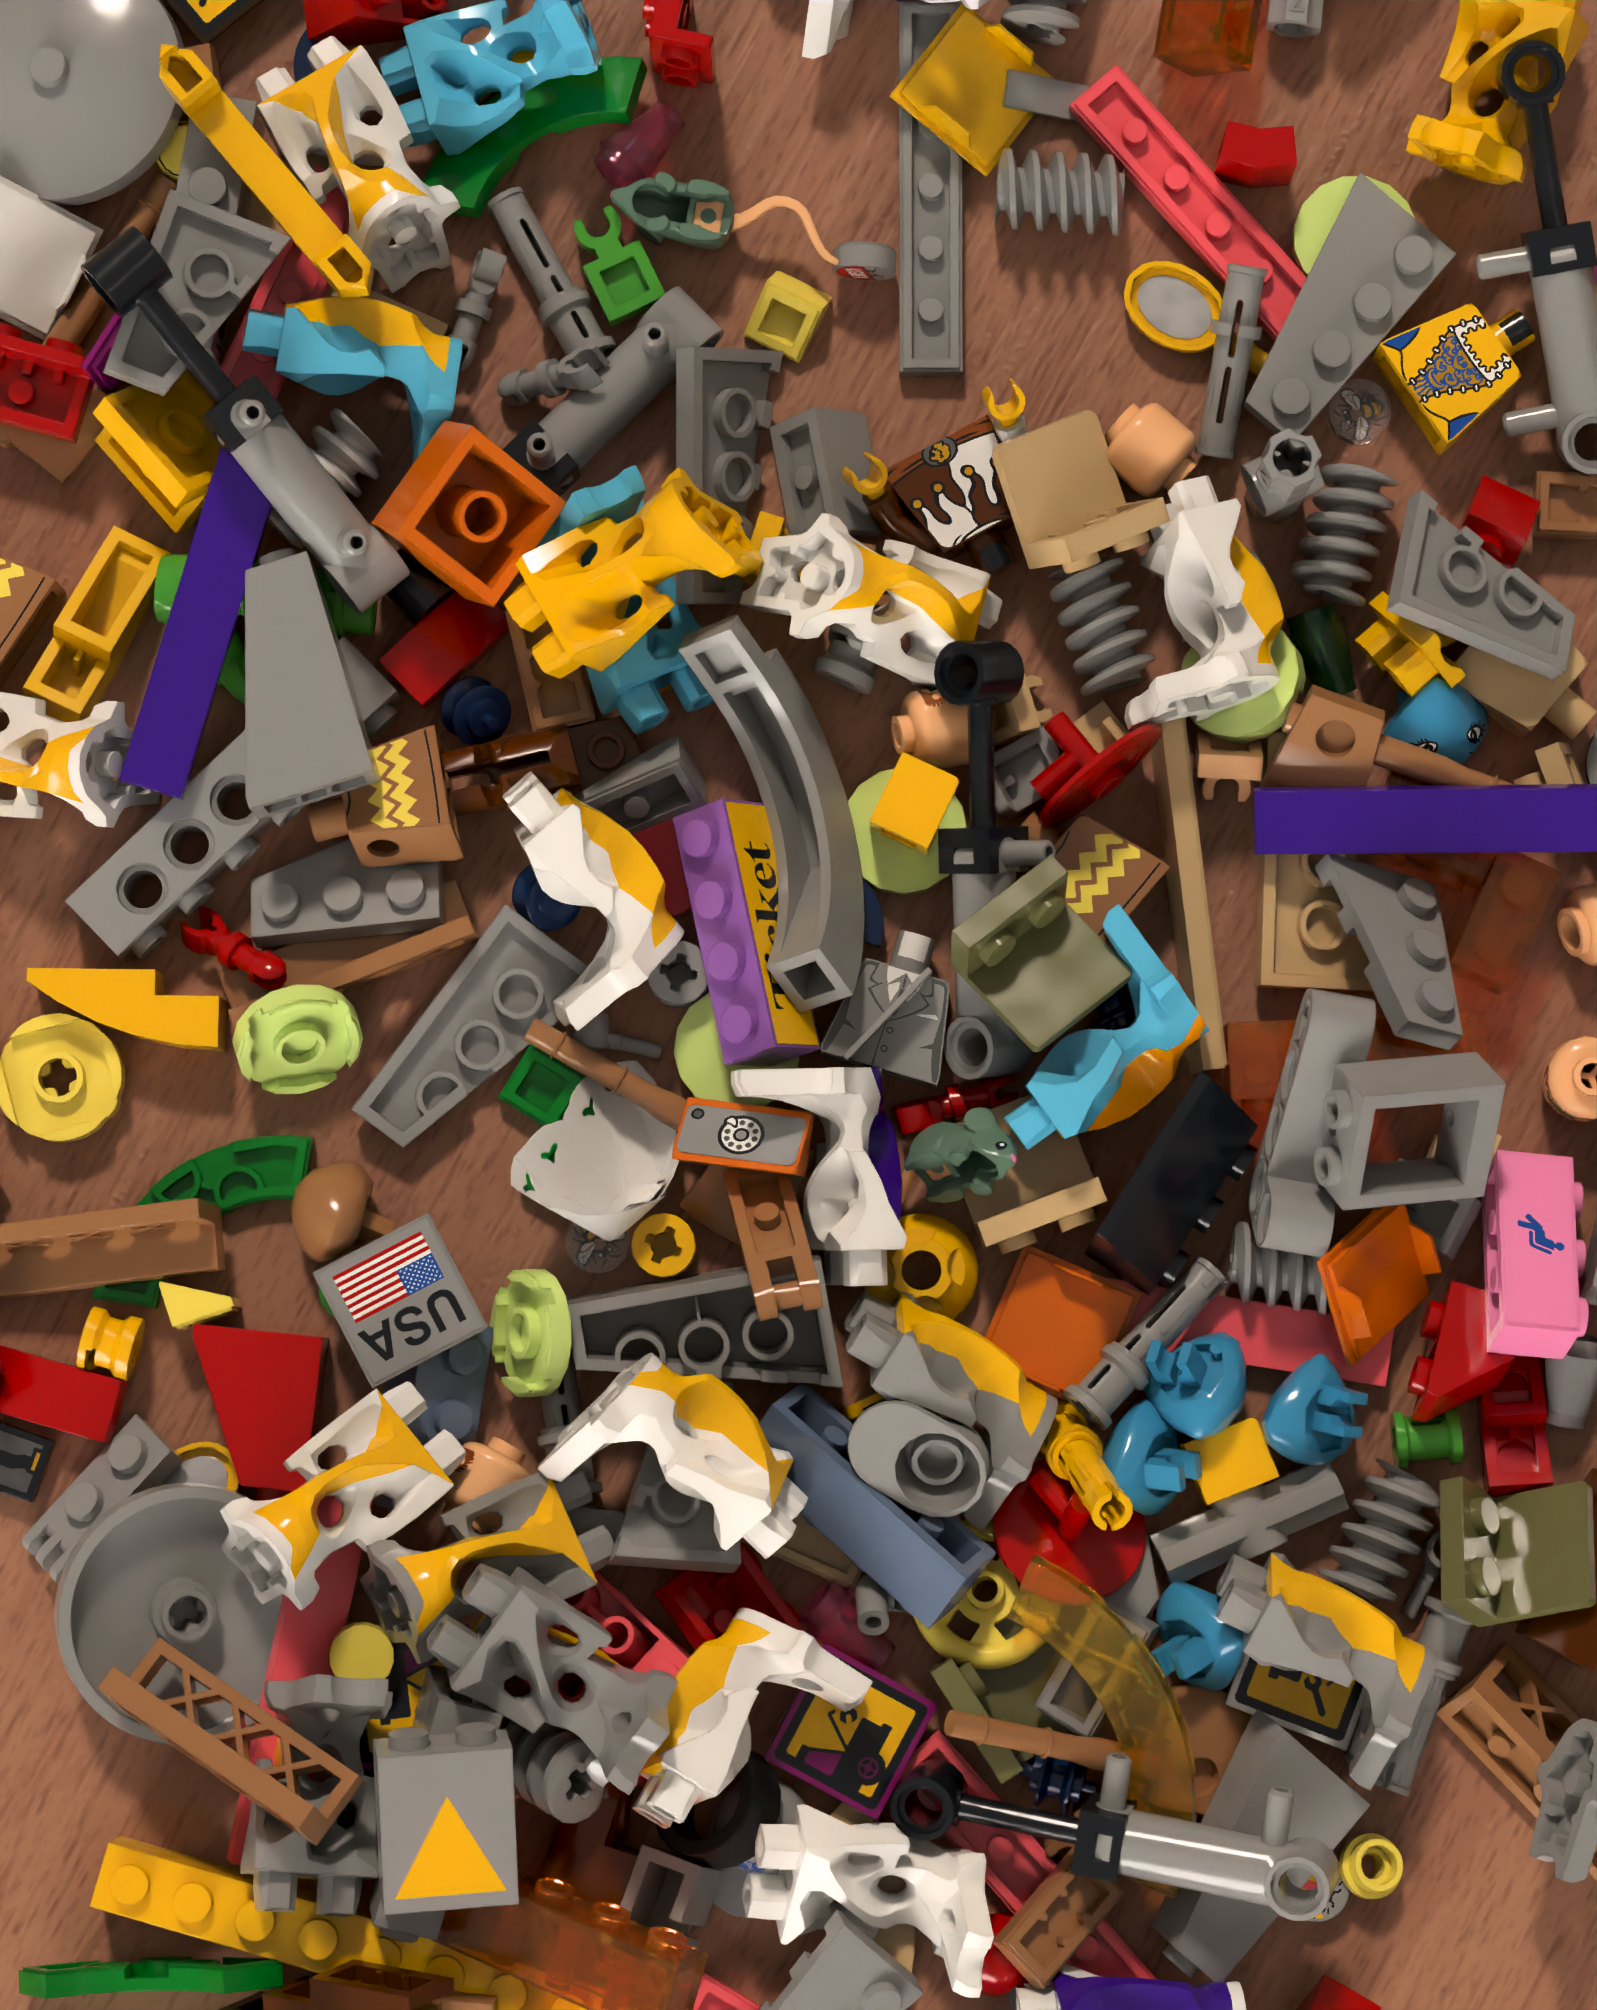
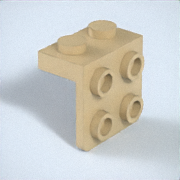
M1091 410L1074 413L1002 442L993 449L992 459L1029 569L1062 564L1064 573L1068 574L1089 568L1101 562L1099 551L1112 546L1113 552L1117 553L1141 546L1150 541L1147 533L1148 530L1170 521L1163 497L1126 503L1115 468L1108 459V446L1098 416Z
M1030 1095L990 1109L996 1118L998 1127L1016 1145V1164L1008 1170L1003 1179L995 1180L992 1183V1194L979 1195L971 1191L969 1187L965 1188L964 1200L983 1249L998 1244L1001 1255L1038 1242L1034 1230L1058 1221L1061 1231L1065 1232L1097 1220L1098 1217L1094 1207L1102 1205L1107 1201L1099 1177L1093 1178L1077 1135L1064 1139L1055 1130L1027 1150L1003 1117L1031 1098ZM961 1120V1121L956 1122V1123H957V1124H964V1120Z

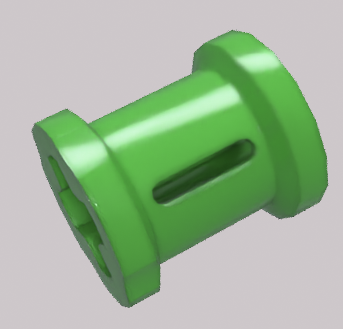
M1457 1407L1425 1423L1412 1420V1416L1405 1417L1402 1412L1390 1414L1392 1450L1396 1467L1406 1468L1409 1462L1446 1458L1449 1459L1451 1464H1462L1463 1440Z

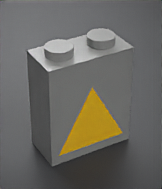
M471 1722L457 1726L455 1733L428 1735V1730L424 1728L405 1727L390 1731L388 1738L373 1739L379 1893L384 1915L519 1904L513 1748L506 1729L495 1730V1725L491 1723Z

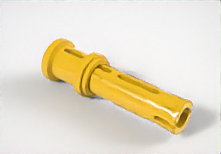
M1058 1401L1055 1418L1040 1451L1045 1454V1460L1051 1471L1059 1478L1070 1481L1081 1502L1088 1509L1094 1524L1101 1530L1106 1531L1107 1520L1112 1531L1124 1527L1131 1519L1133 1504L1128 1495L1120 1488L1117 1480L1102 1459L1103 1444L1096 1432L1088 1427L1087 1420L1069 1402Z

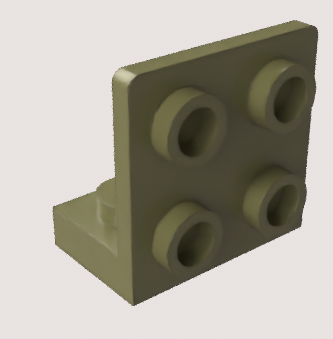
M1049 855L953 929L951 939L950 965L1033 1052L1043 1050L1131 980L1132 973L1125 962L1065 902L1068 872L1052 855Z
M1463 1476L1440 1480L1441 1603L1478 1628L1594 1606L1596 1603L1592 1487L1585 1481L1580 1480L1493 1498Z
M1017 1610L1005 1620L997 1623L995 1627L1007 1640L1019 1633L1027 1625L1028 1621ZM1056 1628L1035 1653L1008 1667L990 1670L974 1669L970 1661L961 1666L956 1664L950 1656L947 1659L943 1658L928 1668L954 1710L976 1715L985 1713L990 1718L1042 1729L1050 1727L1052 1731L1065 1734L1072 1732L1034 1708L1035 1703L1068 1647ZM984 1743L977 1745L1001 1784L1023 1771L1022 1762L1024 1763L1036 1755Z

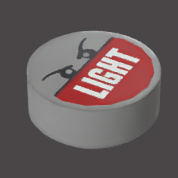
M853 241L841 243L834 248L833 256L839 260V264H833L832 269L833 274L836 276L859 281H882L895 276L896 251L888 245L876 242Z

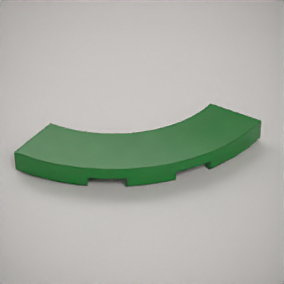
M624 56L601 57L602 63L600 66H597L598 70L586 75H569L562 78L549 79L525 92V106L505 124L484 136L459 155L447 156L442 148L428 170L423 183L429 187L442 185L454 194L461 208L451 215L480 219L485 204L501 178L521 159L520 152L536 140L550 132L559 135L583 126L605 123L631 124L648 70L643 58ZM501 92L483 105L496 103L501 98Z
M293 1135L260 1136L238 1140L215 1148L194 1159L191 1158L169 1172L150 1188V1191L136 1206L200 1198L220 1206L222 1217L239 1208L255 1203L292 1200L295 1187L309 1174L315 1138ZM167 1278L94 1287L92 1298L158 1308L162 1294L159 1282H166Z
M192 1956L143 1957L139 1959V1962L135 1963L93 1960L29 1966L19 1970V1994L45 1999L137 1991H199L228 1994L283 1987V1964L278 1963V1960L254 1957L226 1956L222 1957L223 1964H220L218 1959H192Z

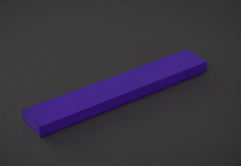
M222 448L218 455L119 777L121 782L183 800L245 598V570L255 566L273 507L232 454H226Z
M1597 784L1255 787V854L1597 852Z

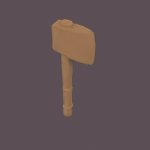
M159 174L143 199H138L139 205L119 235L130 226H134L147 238L158 222L169 190L176 191L177 184ZM89 281L69 302L42 345H46L48 337L63 339L77 345L81 344L105 303ZM93 387L76 444L0 423V445L8 450L15 446L59 482L63 483L96 444L94 440L104 426L93 415V412L108 394Z
M1312 684L1302 705L1292 702L1282 727V732L1286 734L1260 787L1367 786L1373 764L1432 786L1515 784L1498 779V775L1493 777L1481 773L1441 754L1382 734L1385 710Z
M535 1017L523 1038L524 1041L551 1055L550 1059L554 1057L612 1090L611 1094L616 1092L637 1104L660 1122L678 1131L686 1099L646 1081L629 1071L628 1066L623 1068L567 1036V1031L562 1033ZM812 1148L809 1150L807 1167L814 1153ZM706 1165L679 1206L697 1222L718 1236L740 1246L723 1178V1172L736 1170L737 1168ZM807 1169L806 1177L790 1175L796 1199L799 1201L803 1197L807 1183L813 1173L809 1169Z
M1168 1685L1161 1701L1152 1748L1100 1737L1075 1736L1052 1731L1050 1727L1042 1729L990 1718L985 1713L976 1715L957 1710H950L945 1718L944 1732L946 1736L974 1741L976 1745L984 1743L1039 1755L1041 1759L1046 1757L1056 1758L1104 1772L1106 1756L1111 1753L1126 1754L1132 1760L1130 1778L1147 1781L1145 1792L1147 1800L1159 1806L1205 1815L1246 1726L1253 1715L1225 1705L1228 1692L1221 1690L1214 1692L1192 1685Z

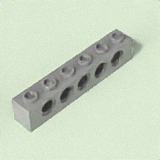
M343 636L339 640L367 734L373 740L381 735L397 719L399 712L394 707L402 699L397 690ZM245 730L187 784L183 800L173 797L65 900L108 947L126 962L135 954L140 959H144L151 954L168 936V932L163 928L181 910L186 915H190L202 906L215 890L210 883L227 866L232 871L241 868L259 850L261 844L256 839L274 822L279 827L284 826L305 806L293 808L262 819H258L253 812L239 820H232L225 816L224 802L226 797L234 790L245 789ZM200 832L206 834L209 841L206 856L194 864L182 863L178 857L180 841L190 833ZM146 876L158 877L162 884V895L158 902L149 908L135 907L131 896L135 883Z

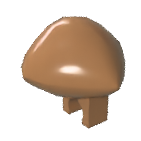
M339 1161L320 1166L307 1174L295 1187L291 1203L294 1232L304 1253L316 1262L331 1260L341 1255L346 1256L371 1243L372 1241L369 1239L376 1240L394 1230L396 1222L365 1209L367 1200L370 1201L373 1182L365 1169L358 1163Z

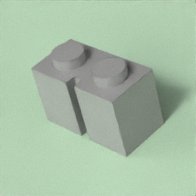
M642 1844L598 1971L655 1993L680 1996L700 1939L688 1934L692 1925L705 1926L724 1871L706 1866L667 1849Z

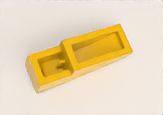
M113 526L53 625V638L25 682L23 696L46 700V715L63 722L80 721L89 717L94 705L100 703L154 596L155 579L162 556L170 554V552L119 527Z
M27 968L26 981L62 1005L105 1027L145 1041L183 1049L226 1052L227 1001L220 996L164 995V975L155 969Z

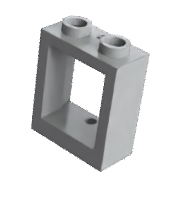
M1478 1052L1335 1064L1331 1090L1326 1093L1323 1108L1326 1121L1322 1144L1314 1155V1172L1317 1181L1328 1191L1342 1210L1484 1197L1506 1083ZM1444 1103L1434 1158L1366 1164L1376 1109Z

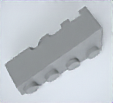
M813 1253L812 1257L819 1279L824 1307L805 1312L803 1306L779 1310L778 1318L760 1322L745 1266L566 1297L571 1316L572 1351L575 1367L577 1370L621 1372L652 1352L668 1368L680 1375L713 1374L718 1379L734 1378L761 1380V1382L788 1384V1382L843 1387L819 1253ZM795 1273L771 1278L772 1285L796 1280Z

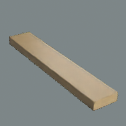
M1184 717L1158 723L1162 729V734L1151 750L1164 862L1170 867L1166 873L1179 984L1209 1029L1206 1034L1187 1047L1190 1076L1198 1075L1200 1071L1204 1074H1211L1224 1069L1228 1064L1186 720Z

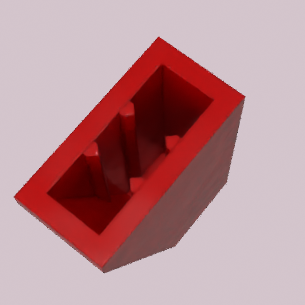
M194 1324L193 1339L240 1486L257 1487L256 1500L261 1501L281 1498L298 1489L307 1480L297 1471L289 1472L282 1463L319 1432L329 1338Z

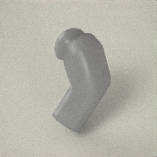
M868 1574L859 1580L855 1591L858 1629L867 1635L882 1634L889 1627V1612L905 1613L906 1611L893 1596Z

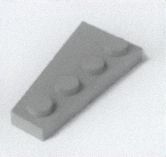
M1360 172L1242 407L1274 434L1290 428L1295 433L1301 435L1453 260L1456 253Z
M676 347V469L678 467L684 469L700 491L737 511L743 520L741 526L745 535L750 540L753 524L745 517L747 503L752 493L759 491L763 466L755 463L760 430L770 429L774 403L767 401L766 396L770 373H780L783 351ZM697 569L677 572L676 604H739L743 579L736 574L719 578L708 571Z
M503 905L351 1109L404 1148L463 1100L467 1094L528 1046L530 1043L524 1041L523 1038L535 1017L550 1026L555 1025L559 1019L555 1015L553 1000L571 986L588 966L509 906Z
M837 1909L824 1925L827 1935L812 1954L806 1951L803 1952L789 1970L792 1978L790 1983L774 2003L765 2001L759 2010H906L924 1993L918 1979Z

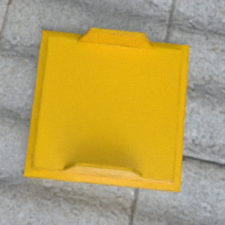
M961 3L889 97L986 177L997 164L1003 149L1010 147L1034 116V114L1003 107L1007 70L1010 69L1049 78L1053 77L1034 62V52L1001 24H989L973 9L971 10Z

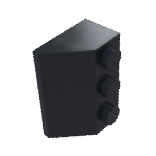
M1200 1071L1084 1253V1255L1148 1296L1159 1281L1169 1288L1171 1287L1191 1256L1180 1249L1193 1228L1205 1234L1225 1203L1214 1194L1227 1175L1239 1181L1259 1150L1248 1143L1258 1125L1210 1077Z

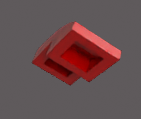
M455 591L405 634L378 662L425 709L468 666L472 669L509 633L505 612L497 604L491 607L470 601Z
M0 1345V1358L5 1369V1373L0 1375V1413L99 1442L111 1443L128 1386L127 1381Z
M1515 1356L1499 1385L1476 1396L1485 1490L1492 1497L1550 1487L1554 1483L1545 1427L1548 1410L1540 1357Z

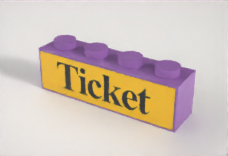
M722 798L673 817L724 1063L726 1065L773 1066L821 1049L813 1010L799 1013L766 968L777 925L778 878L772 833L763 803Z

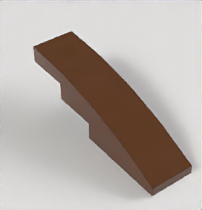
M353 1959L318 1975H307L269 1992L261 1991L218 2010H412L453 1992L454 1978Z

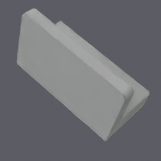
M812 407L769 427L789 535H799L807 532L821 513L832 514L838 517L847 527L849 534L877 537L883 534L863 502V494L849 486L841 475L845 466L854 472L858 481L865 479L869 475L870 463L864 457L863 452H869L873 455L867 419L864 414Z

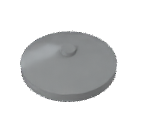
M0 0V175L37 194L38 199L50 201L59 207L82 205L108 197L134 182L154 164L172 139L183 112L182 108L164 87L159 76L161 44L177 45L178 49H184L179 30L173 18L159 0Z
M183 1482L149 1488L120 1501L102 1514L81 1536L71 1551L63 1568L55 1598L54 1625L58 1651L71 1681L83 1698L98 1714L119 1729L138 1738L169 1744L119 1709L97 1688L113 1666L130 1677L159 1637L259 1706L283 1594L262 1605L254 1595V1589L245 1574L221 1550V1546L229 1534V1529L220 1510L232 1500L247 1496L231 1489L205 1483ZM166 1661L146 1689L161 1700L184 1696L182 1671ZM195 1680L196 1693L209 1690ZM225 1700L198 1706L200 1727L211 1735L234 1730L232 1705ZM186 1709L178 1710V1712L187 1717ZM245 1715L246 1727L255 1723V1721Z

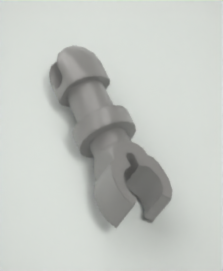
M483 248L482 251L478 250L470 271L465 297H458L454 307V311L459 313L453 332L448 334V337L463 340V354L459 372L467 370L471 365L478 344L475 342L482 322L489 323L493 310L488 307V304L499 283L507 256L487 248Z
M585 345L565 356L560 362L552 358L539 362L534 371L528 372L526 369H521L507 374L498 383L497 392L499 396L506 397L505 403L507 405L516 407L531 403L538 395L543 394L547 398L563 395L567 388L578 389V391L590 390L603 383L594 369L601 366L606 367L610 362L596 345Z

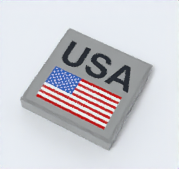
M429 1213L313 1272L372 1388L488 1328Z

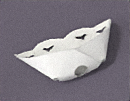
M637 1060L616 1063L623 1068L628 1066L629 1071L657 1086L655 1080ZM586 1076L571 1094L563 1120L541 1127L514 1156L511 1167V1185L540 1205L610 1242L618 1239L667 1195L665 1190L672 1180L679 1160L672 1159L673 1145L677 1132L657 1120L637 1104L617 1093L611 1094L612 1091H606L605 1086ZM592 1097L595 1116H583V1110L589 1107L590 1098ZM556 1143L555 1162L552 1163L548 1159H542L541 1154L544 1152L549 1153L552 1145ZM526 1173L530 1176V1181L535 1191H524L523 1187L527 1185Z

